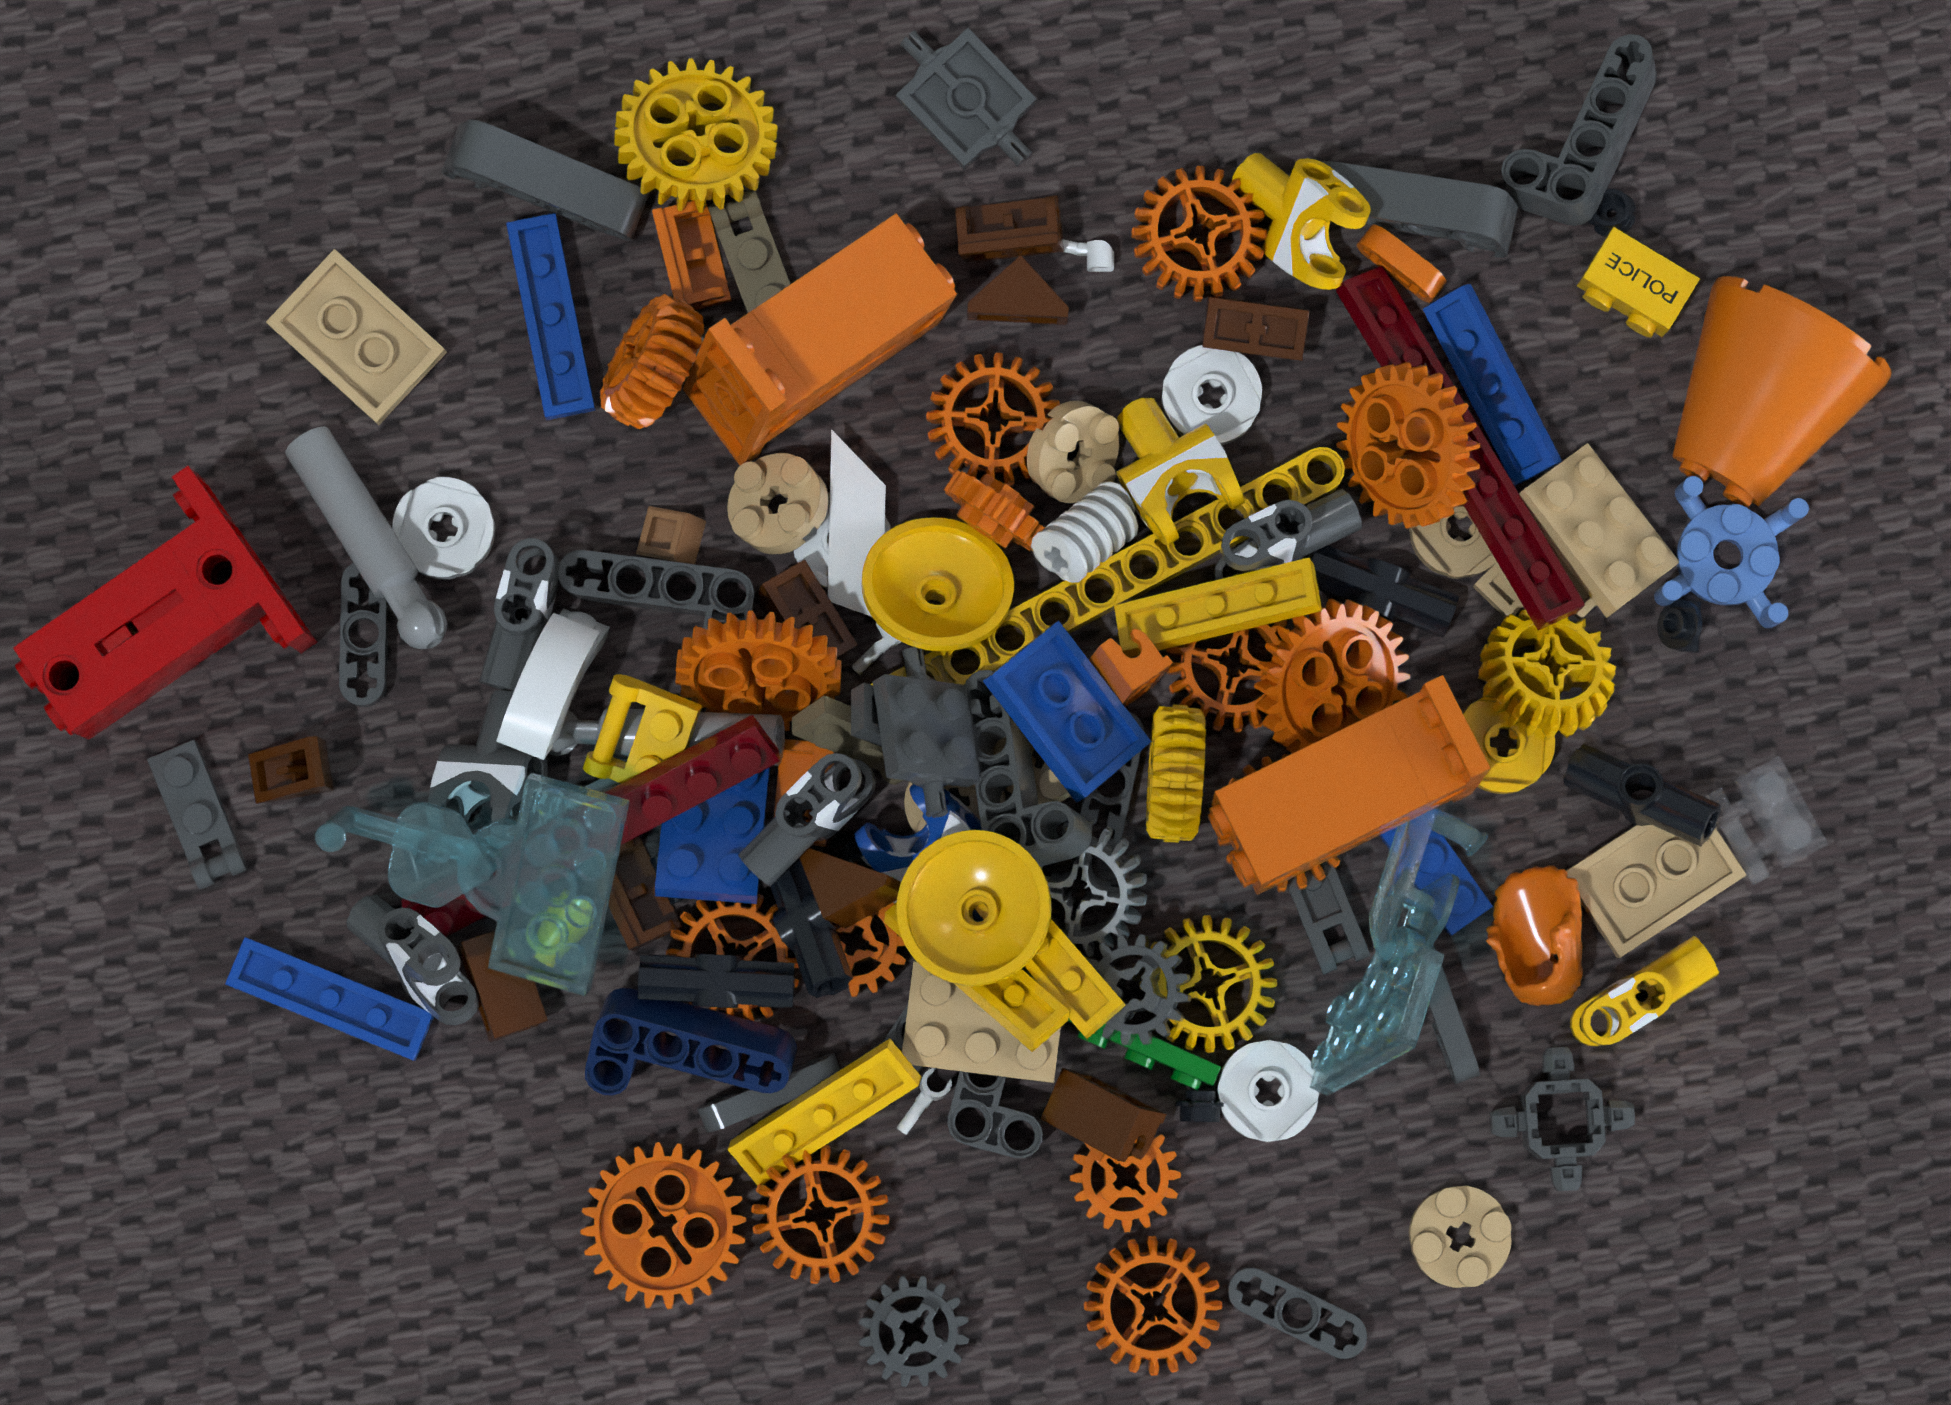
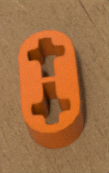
M1371 225L1356 244L1358 250L1378 267L1383 266L1387 274L1424 302L1431 303L1447 283V280L1438 269L1392 233L1378 225Z

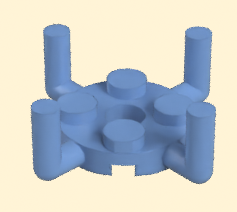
M1696 476L1686 478L1675 489L1676 499L1691 520L1683 529L1677 545V559L1679 561L1677 568L1679 575L1655 591L1654 599L1656 603L1660 606H1668L1691 591L1697 597L1718 605H1739L1746 602L1764 628H1773L1785 621L1788 617L1787 607L1782 603L1771 604L1763 591L1772 581L1780 564L1775 536L1807 515L1809 511L1807 502L1801 498L1793 499L1765 519L1740 504L1718 505L1707 509L1699 497L1703 490L1702 480ZM1727 541L1738 547L1741 559L1736 568L1724 569L1715 562L1713 552L1718 543Z

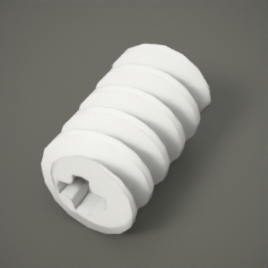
M1111 481L1100 483L1093 491L1084 496L1081 501H1077L1068 511L1063 512L1055 521H1052L1043 531H1039L1033 537L1031 548L1035 558L1044 568L1056 573L1063 580L1070 583L1080 582L1088 572L1094 571L1100 562H1105L1112 555V552L1120 550L1125 545V542H1130L1137 535L1138 524L1134 515V504L1128 492L1118 483Z

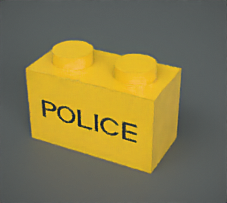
M1613 227L1578 282L1577 287L1585 291L1583 298L1589 304L1605 312H1608L1611 307L1628 317L1626 324L1632 330L1651 338L1654 333L1663 337L1670 330L1700 278Z

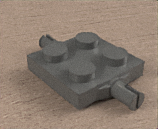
M969 28L963 31L951 44L941 47L936 51L917 34L916 30L909 34V39L907 36L904 38L900 46L920 66L914 78L896 94V100L963 170L970 166L983 152L993 149L997 145L1017 167L1023 163V159L1026 160L1032 154V151L1012 131L1017 121L1036 104L1037 98Z
M910 647L902 651L906 677L884 674L873 681L886 778L907 780L921 787L924 792L926 816L938 818L948 814L944 786L970 787L980 781L966 685L940 682L927 676L924 649Z

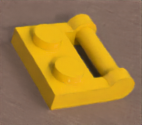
M622 674L614 675L609 688L612 698L594 751L587 753L583 770L593 777L611 779L622 784L688 749L703 705L636 678ZM637 702L646 707L627 762L613 757L631 703Z

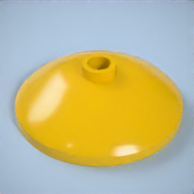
M933 517L907 521L883 534L867 554L862 571L861 587L864 602L871 616L892 637L919 649L953 651L978 644L992 635L1001 626L1011 607L1014 593V578L1007 557L995 542L966 523L947 518ZM937 600L941 605L930 604L927 601Z
M984 830L961 831L936 840L920 852L910 864L898 891L896 905L897 923L906 948L925 970L953 984L983 986L1002 981L1014 975L1035 956L1049 928L1051 895L1041 867L1021 845L1010 838ZM980 904L987 905L989 909L987 918L981 922L974 921L972 916L974 908Z

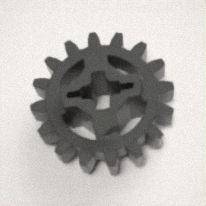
M1139 934L1135 946H1131L1128 937L1120 935L1118 936V949L1116 950L1105 943L1099 945L1100 952L1104 957L1101 961L1087 958V961L1126 1005L1105 1023L1102 1036L1106 1039H1111L1117 1031H1120L1122 1045L1131 1046L1135 1034H1138L1143 1045L1152 1044V1031L1156 1030L1163 1037H1167L1171 1032L1166 1022L1169 1019L1182 1022L1185 1018L1176 1007L1178 1002H1191L1190 995L1180 992V985L1190 981V975L1176 973L1175 968L1183 960L1180 955H1174L1167 959L1164 957L1167 943L1159 941L1150 949L1148 936ZM1128 956H1143L1133 968L1122 970L1113 965L1120 959ZM1160 968L1167 980V997L1160 994L1157 977L1161 972ZM1142 978L1140 988L1146 992L1142 1000L1133 998L1128 1003L1127 999L1130 992L1124 988L1125 983L1128 980L1137 982ZM1148 1010L1157 1015L1146 1023L1138 1025L1127 1024L1135 1013Z
M903 1275L899 1277V1289L893 1291L885 1283L880 1286L884 1296L881 1302L868 1298L866 1304L874 1311L873 1317L860 1318L859 1325L869 1328L870 1335L861 1338L859 1344L865 1347L873 1346L875 1352L867 1359V1363L870 1366L882 1361L885 1364L882 1373L883 1379L887 1380L895 1371L901 1374V1386L907 1387L911 1375H918L919 1381L924 1387L928 1386V1373L934 1370L943 1379L948 1376L944 1366L947 1359L958 1364L961 1362L962 1358L954 1350L956 1344H968L969 1337L957 1333V1327L968 1323V1316H955L953 1310L959 1305L961 1300L957 1296L946 1301L942 1297L946 1284L943 1282L938 1284L934 1290H930L927 1288V1278L925 1275L920 1276L917 1286H909L907 1278ZM904 1297H924L915 1309L901 1311L891 1305ZM939 1308L945 1314L948 1322L949 1333L947 1340L935 1333L933 1318ZM924 1310H928L929 1312L924 1318L925 1323L923 1325V1331L928 1335L924 1342L915 1339L911 1345L908 1344L903 1352H900L899 1350L904 1343L903 1338L905 1335V1331L900 1327V1324L904 1320L912 1323L917 1317H921ZM880 1321L892 1328L895 1344L889 1353L885 1351L880 1340ZM927 1351L936 1356V1358L925 1364H904L910 1354Z

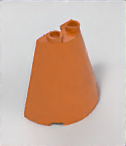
M1723 276L1717 278L1711 288L1672 457L1681 462L1679 470L1686 476H1696L1703 483L1707 481L1708 477H1711L1726 486L1722 494L1733 503L1747 508L1753 503L1759 507L1886 386L1892 372L1884 358L1878 356L1874 362L1867 355L1871 348L1868 342L1821 310L1770 286L1763 285L1762 289L1755 292L1745 289L1749 282L1744 278Z

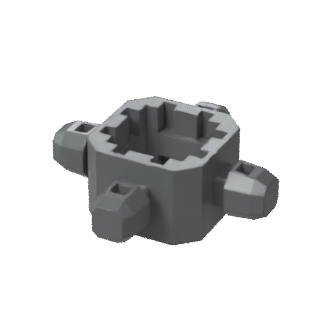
M1568 1047L1545 1048L1542 1056V1073L1547 1072L1548 1081L1531 1082L1519 1096L1520 1111H1516L1515 1106L1498 1108L1489 1113L1491 1134L1498 1137H1517V1132H1522L1523 1147L1537 1159L1554 1158V1167L1549 1168L1552 1185L1556 1191L1579 1190L1582 1183V1165H1577L1576 1157L1594 1156L1606 1142L1605 1126H1608L1609 1131L1628 1129L1635 1125V1112L1632 1103L1607 1100L1606 1106H1603L1602 1090L1589 1079L1570 1080V1071H1575L1573 1056ZM1583 1092L1588 1133L1586 1134V1143L1542 1145V1139L1539 1138L1536 1105V1103H1539L1538 1095Z

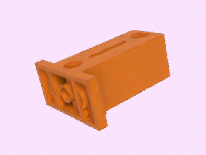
M897 213L730 325L726 318H723L708 329L683 390L740 466L745 462H752L756 459L768 441L922 337L943 319L957 295L954 290L953 278L943 265L939 263L934 264L924 250V241L919 232L910 223L904 224Z
M1441 675L1425 683L1420 692L1215 791L1212 800L1213 807L1209 808L1210 814H1208V818L1220 842L1229 839L1236 852L1232 855L1233 859L1230 861L1241 885L1245 888L1252 884L1258 895L1451 800L1455 803L1471 795L1490 770V766L1444 676Z

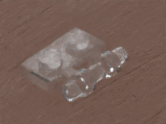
M1780 756L1733 780L1742 799L1730 804L1721 787L1704 796L1721 805V813L1716 823V829H1722L1735 852V858L1745 870L1752 885L1770 877L1768 870L1761 860L1767 854L1772 852L1781 869H1784L1828 845ZM1749 812L1764 836V839L1755 844L1751 842L1739 820L1740 817Z

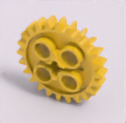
M693 58L688 59L685 71H679L673 61H669L666 76H662L653 68L650 69L649 85L636 79L633 86V95H623V111H617L615 127L618 129L615 130L614 145L620 147L618 149L619 164H629L627 166V179L635 180L643 177L640 192L644 195L656 188L659 190L658 204L660 205L664 204L670 196L677 198L678 211H682L685 208L688 200L695 201L699 213H703L706 200L711 199L720 210L724 209L725 195L727 194L738 202L743 201V186L756 191L759 185V175L768 176L771 162L769 159H775L777 143L773 141L777 138L778 127L776 124L771 123L773 121V107H762L764 91L760 90L749 94L751 78L747 76L736 83L732 80L734 69L732 66L725 69L721 75L715 73L714 60H709L704 71L697 70ZM714 103L722 109L709 111L701 106ZM666 117L674 122L662 124L655 121V119ZM729 146L735 148L737 152L725 153L718 148ZM682 159L690 164L687 166H677L672 164L671 161Z

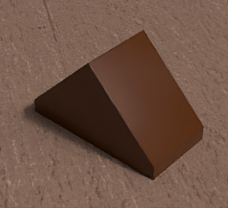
M1020 255L968 302L967 320L1067 325L1069 307Z
M318 736L305 737L248 754L256 804L334 791L326 741Z
M810 848L799 857L822 917L825 920L847 928L897 901L901 881L889 875Z

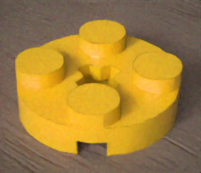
M1483 697L1469 705L1463 713L1490 766V770L1477 787L1497 794L1518 792L1536 782L1550 766L1555 752V736L1547 740L1541 728H1537L1534 734L1527 736L1526 724L1520 721L1508 727L1510 714L1506 711L1493 713V705L1497 698ZM1499 729L1508 730L1509 738L1517 740V748L1508 750L1506 757L1498 756L1497 748L1490 747V738L1497 737Z

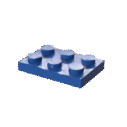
M1059 620L983 680L984 684L1076 803L1086 798L1152 742Z
M770 767L661 824L655 896L757 904L760 879L742 862L738 854L765 828Z

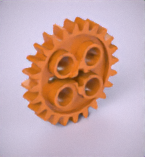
M1410 362L1397 365L1392 364L1377 368L1374 373L1363 375L1361 377L1362 385L1351 387L1349 390L1354 401L1341 405L1343 411L1349 416V420L1337 423V427L1347 434V440L1336 444L1337 448L1348 451L1349 458L1344 460L1343 463L1345 469L1352 468L1354 476L1348 482L1349 487L1361 485L1363 491L1359 502L1363 504L1375 501L1373 515L1378 517L1388 514V523L1390 525L1403 522L1405 528H1412L1418 525L1424 527L1454 515L1453 507L1467 502L1462 491L1475 487V483L1467 475V472L1480 469V464L1469 457L1470 451L1480 448V443L1468 439V433L1477 427L1476 422H1464L1462 415L1469 407L1468 403L1455 405L1453 399L1456 395L1457 387L1452 386L1441 389L1443 374L1437 373L1428 376L1426 365L1412 368Z
M1331 598L1328 599L1326 608L1322 607V611L1309 614V618L1305 616L1292 618L1294 628L1291 631L1278 626L1277 631L1282 639L1280 644L1266 643L1265 645L1267 651L1273 655L1271 662H1260L1257 664L1259 669L1268 673L1267 679L1254 684L1255 689L1267 694L1266 697L1255 704L1257 709L1268 714L1262 721V725L1273 731L1272 739L1287 747L1286 750L1291 753H1295L1391 706L1394 700L1407 698L1405 693L1397 689L1398 683L1410 679V674L1398 669L1399 665L1409 659L1408 654L1396 649L1403 641L1402 636L1390 631L1393 623L1379 616L1378 611L1366 605L1362 607V605L1349 599L1343 604ZM1353 643L1351 652L1346 656L1349 646ZM1308 660H1310V663H1309V665H1308V668H1307L1306 671L1302 674V670H1303L1304 665L1306 664V662H1307ZM1362 690L1360 698L1356 701L1357 694ZM1319 706L1317 715L1312 719L1313 712Z
M748 611L746 620H739L730 612L727 613L725 624L710 618L708 619L707 629L695 626L692 638H683L682 649H678L675 683L676 685H681V697L691 698V701L703 705L702 708L706 707V712L781 715L784 720L785 731H790V721H792V717L824 695L835 699V696H839L842 661L837 660L836 647H827L828 637L826 635L812 637V625H806L800 629L795 628L794 617H789L783 623L776 622L774 612H769L764 620H758L753 611Z
M657 1142L654 1146L653 1157L648 1158L644 1150L638 1146L634 1148L635 1163L630 1164L622 1156L615 1158L620 1171L617 1175L607 1170H601L600 1175L607 1184L605 1189L589 1188L588 1192L599 1202L597 1207L582 1208L583 1214L594 1218V1225L581 1229L580 1234L595 1237L596 1244L590 1246L584 1253L588 1256L600 1254L602 1261L593 1272L596 1275L608 1270L611 1271L613 1277L607 1287L609 1290L618 1287L621 1283L628 1286L625 1301L630 1302L640 1291L644 1293L645 1308H651L656 1296L662 1295L666 1308L672 1309L675 1302V1294L680 1293L684 1301L691 1305L694 1303L693 1288L698 1287L709 1296L713 1292L708 1278L713 1276L724 1282L728 1279L726 1272L721 1267L723 1261L738 1264L740 1259L729 1249L731 1244L746 1243V1238L734 1233L733 1230L734 1226L746 1222L747 1217L733 1214L732 1207L744 1199L743 1196H727L725 1190L731 1186L734 1179L733 1177H728L718 1181L714 1177L720 1166L718 1161H715L706 1168L700 1166L703 1151L698 1149L687 1160L684 1159L683 1144L677 1143L672 1155L666 1156L662 1143ZM666 1175L679 1177L685 1186L683 1199L677 1204L664 1203L658 1196V1183ZM642 1186L646 1189L662 1216L666 1217L671 1214L675 1216L677 1223L672 1226V1231L691 1256L692 1261L690 1264L682 1262L666 1235L661 1234L656 1237L653 1235L651 1228L655 1226L656 1220L637 1195L636 1190L638 1187ZM631 1204L640 1210L642 1224L635 1233H625L617 1227L615 1214L621 1205ZM696 1217L707 1219L714 1229L712 1241L704 1247L692 1245L686 1237L687 1224ZM651 1247H661L670 1255V1269L662 1276L650 1274L643 1264L645 1252Z

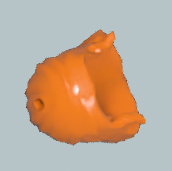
M1554 865L1546 867L1536 866L1526 869L1522 873L1514 872L1506 878L1505 883L1495 890L1497 901L1494 904L1493 910L1494 921L1491 926L1486 928L1488 933L1486 942L1496 951L1499 966L1505 975V981L1509 988L1522 1003L1534 1006L1561 1004L1572 998L1574 992L1581 985L1583 976L1581 965L1582 911L1580 892L1578 891L1579 883L1573 877L1568 878V872L1565 869H1558ZM1554 954L1558 956V960L1554 958Z

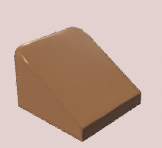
M649 506L636 554L657 560L695 564L706 521L690 513Z

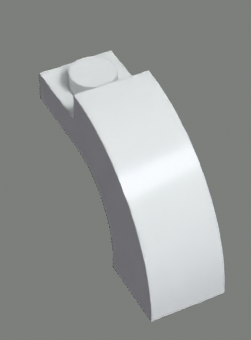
M563 608L559 615L552 614L542 630L518 680L504 716L497 742L542 760L546 758L560 736L567 712L585 672L605 643L609 626L596 622L592 616L583 612H571Z

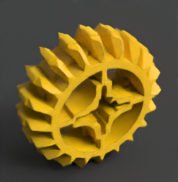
M1524 609L1520 611L1517 617L1510 614L1504 618L1500 626L1491 631L1487 638L1488 643L1485 644L1480 653V661L1483 664L1479 669L1478 678L1486 681L1483 687V697L1497 698L1493 705V713L1506 711L1510 714L1508 727L1520 721L1526 724L1527 736L1534 734L1537 728H1541L1547 740L1554 737L1558 730L1568 738L1575 733L1577 728L1584 731L1590 727L1595 718L1603 714L1607 707V701L1614 693L1615 684L1612 682V679L1615 676L1616 666L1608 663L1611 657V648L1597 646L1601 640V631L1588 634L1584 630L1586 618L1577 621L1575 624L1569 621V617L1541 630H1537ZM1534 645L1535 650L1533 653H1524L1523 657H1512V652L1516 649ZM1572 687L1582 688L1580 695L1560 700L1561 692H1569Z
M1172 704L1171 707L1159 706L1153 715L1146 799V831L1151 838L1163 839V842L1179 843L1180 840L1192 841L1198 833L1203 797L1206 720L1201 709L1188 708V705Z
M1210 915L1202 917V931L1195 932L1190 918L1184 919L1182 921V928L1186 936L1181 939L1171 927L1164 931L1166 939L1172 944L1168 950L1166 949L1164 954L1166 959L1177 955L1185 947H1187L1191 957L1190 961L1193 970L1191 980L1180 985V992L1183 993V990L1195 986V983L1201 980L1200 971H1202L1199 959L1204 970L1212 971L1211 976L1215 973L1219 977L1229 974L1233 975L1232 979L1223 981L1222 985L1215 988L1216 997L1214 999L1218 1009L1215 1008L1212 998H1205L1206 992H1203L1201 995L1197 991L1188 993L1191 999L1199 1000L1206 1006L1215 1027L1195 1025L1185 1019L1182 1022L1169 1019L1174 1026L1170 1029L1171 1034L1166 1037L1168 1041L1174 1042L1180 1032L1183 1031L1188 1034L1184 1048L1191 1051L1196 1045L1197 1037H1204V1050L1206 1053L1214 1052V1037L1221 1036L1226 1050L1233 1049L1235 1045L1231 1032L1237 1030L1242 1039L1245 1041L1250 1040L1253 1035L1245 1025V1022L1250 1019L1254 1024L1264 1026L1266 1023L1265 1017L1256 1012L1255 1009L1257 1005L1272 1008L1275 1004L1274 999L1261 996V989L1277 986V979H1261L1260 973L1261 970L1274 966L1273 959L1268 958L1257 963L1253 956L1261 951L1265 944L1259 940L1247 948L1242 943L1250 933V929L1246 926H1243L1238 931L1235 938L1228 935L1232 926V920L1229 918L1222 920L1219 932L1212 931L1213 921ZM1157 942L1152 943L1150 949H1152L1154 945L1157 944ZM1202 942H1215L1230 948L1241 958L1244 964L1228 969L1217 968L1210 961L1208 954L1205 953ZM1160 968L1161 972L1157 977L1160 994L1167 997L1166 977ZM1249 978L1250 990L1246 1004L1241 1012L1229 1021L1224 1001L1225 992L1232 984Z

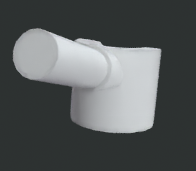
M1063 239L1064 252L1077 256H1087V271L1112 272L1114 270V251L1107 242L1093 240L1087 243H1078Z
M877 623L875 625L883 638L875 642L851 666L859 675L882 653L901 643V641L884 631Z
M931 1068L924 1073L920 1081L921 1092L896 1127L906 1135L932 1101L943 1099L951 1089V1079L941 1092H933L928 1088L927 1079L936 1068Z

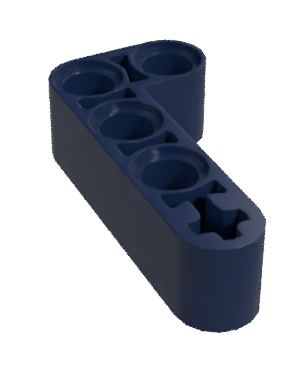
M619 988L607 995L594 1027L585 1067V1079L594 1091L602 1095L612 1096L620 1094L627 1088L637 1060L753 1091L771 1094L780 1091L786 1086L797 1055V1044L794 1037L787 1031L774 1026L699 1006H692L680 1001L638 999V990ZM616 1018L623 1019L628 1023L620 1022ZM665 1031L672 1032L677 1036L669 1035ZM715 1045H721L723 1047H726L727 1049H721L716 1047ZM607 1060L613 1061V1062L617 1063L618 1065L609 1063Z

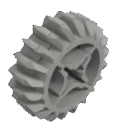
M1065 821L1063 824V835L1066 833L1068 829L1069 821ZM1088 821L1093 832V822ZM1105 827L1102 830L1100 838L1092 836L1089 847L1083 854L1075 857L1073 868L1066 873H1052L1051 877L1045 876L1051 898L1057 899L1065 909L1066 924L1058 921L1052 915L1051 919L1075 947L1076 944H1082L1083 953L1087 958L1093 957L1095 953L1094 941L1097 940L1100 945L1102 943L1108 944L1113 948L1114 942L1110 933H1113L1117 938L1120 935L1129 937L1130 931L1123 921L1130 924H1139L1142 915L1131 906H1142L1147 901L1146 894L1132 890L1133 888L1145 885L1147 875L1143 873L1130 874L1129 872L1140 864V856L1136 854L1123 859L1121 855L1126 851L1129 841L1123 838L1114 847L1108 844L1113 831L1109 827ZM1055 831V840H1056V839H1058V838H1060V837L1058 836L1057 832ZM1092 855L1102 859L1112 869L1119 887H1112L1110 881L1102 880L1095 875L1092 869ZM1082 867L1081 880L1086 882L1084 889L1090 887L1091 891L1085 893L1078 905L1077 911H1075L1076 898L1071 896L1073 890L1067 891L1066 887L1072 886ZM1106 902L1119 904L1113 914L1104 921L1092 926L1081 927L1082 918L1087 908L1094 905L1105 906Z

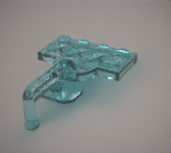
M531 773L525 780L518 820L501 819L485 824L474 835L457 811L426 802H416L406 807L398 819L355 806L342 807L317 829L315 841L322 850L334 852L344 846L346 834L349 832L393 845L388 867V881L398 896L412 902L438 908L464 894L467 900L480 913L497 921L488 965L489 969L585 996L592 986L630 800Z
M1437 807L1397 827L1369 913L1370 934L1376 951L1367 966L1361 983L1348 993L1337 996L1331 1003L1325 1022L1330 1025L1325 1041L1319 1044L1312 1057L1311 1068L1315 1072L1309 1088L1326 1096L1416 1048L1444 959V954L1431 947L1448 922L1459 888V877L1452 873L1445 874L1424 887L1421 891L1413 887L1430 832L1432 830L1456 842L1466 849L1465 853L1467 856L1475 854L1488 839L1487 832L1481 833L1467 822ZM1403 907L1409 909L1404 925L1397 927Z

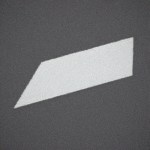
M831 429L828 598L832 603L871 616L862 594V571L871 547L885 534L886 485Z

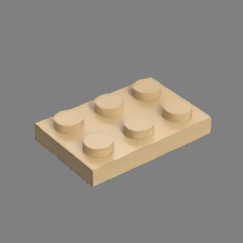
M335 249L266 321L277 334L377 425H380L447 353L436 340Z
M1588 443L1519 493L1548 543L1606 618L1679 563L1673 552Z
M1653 825L1633 826L1566 870L1568 878L1573 877L1579 883L1578 891L1580 892L1582 906L1617 958H1621L1746 876L1743 868L1716 828L1708 842L1706 841L1700 847Z
M913 961L902 1049L903 1055L913 1066L1054 1083L1061 1027L1035 1051L1031 1052L955 984L934 976L918 962Z

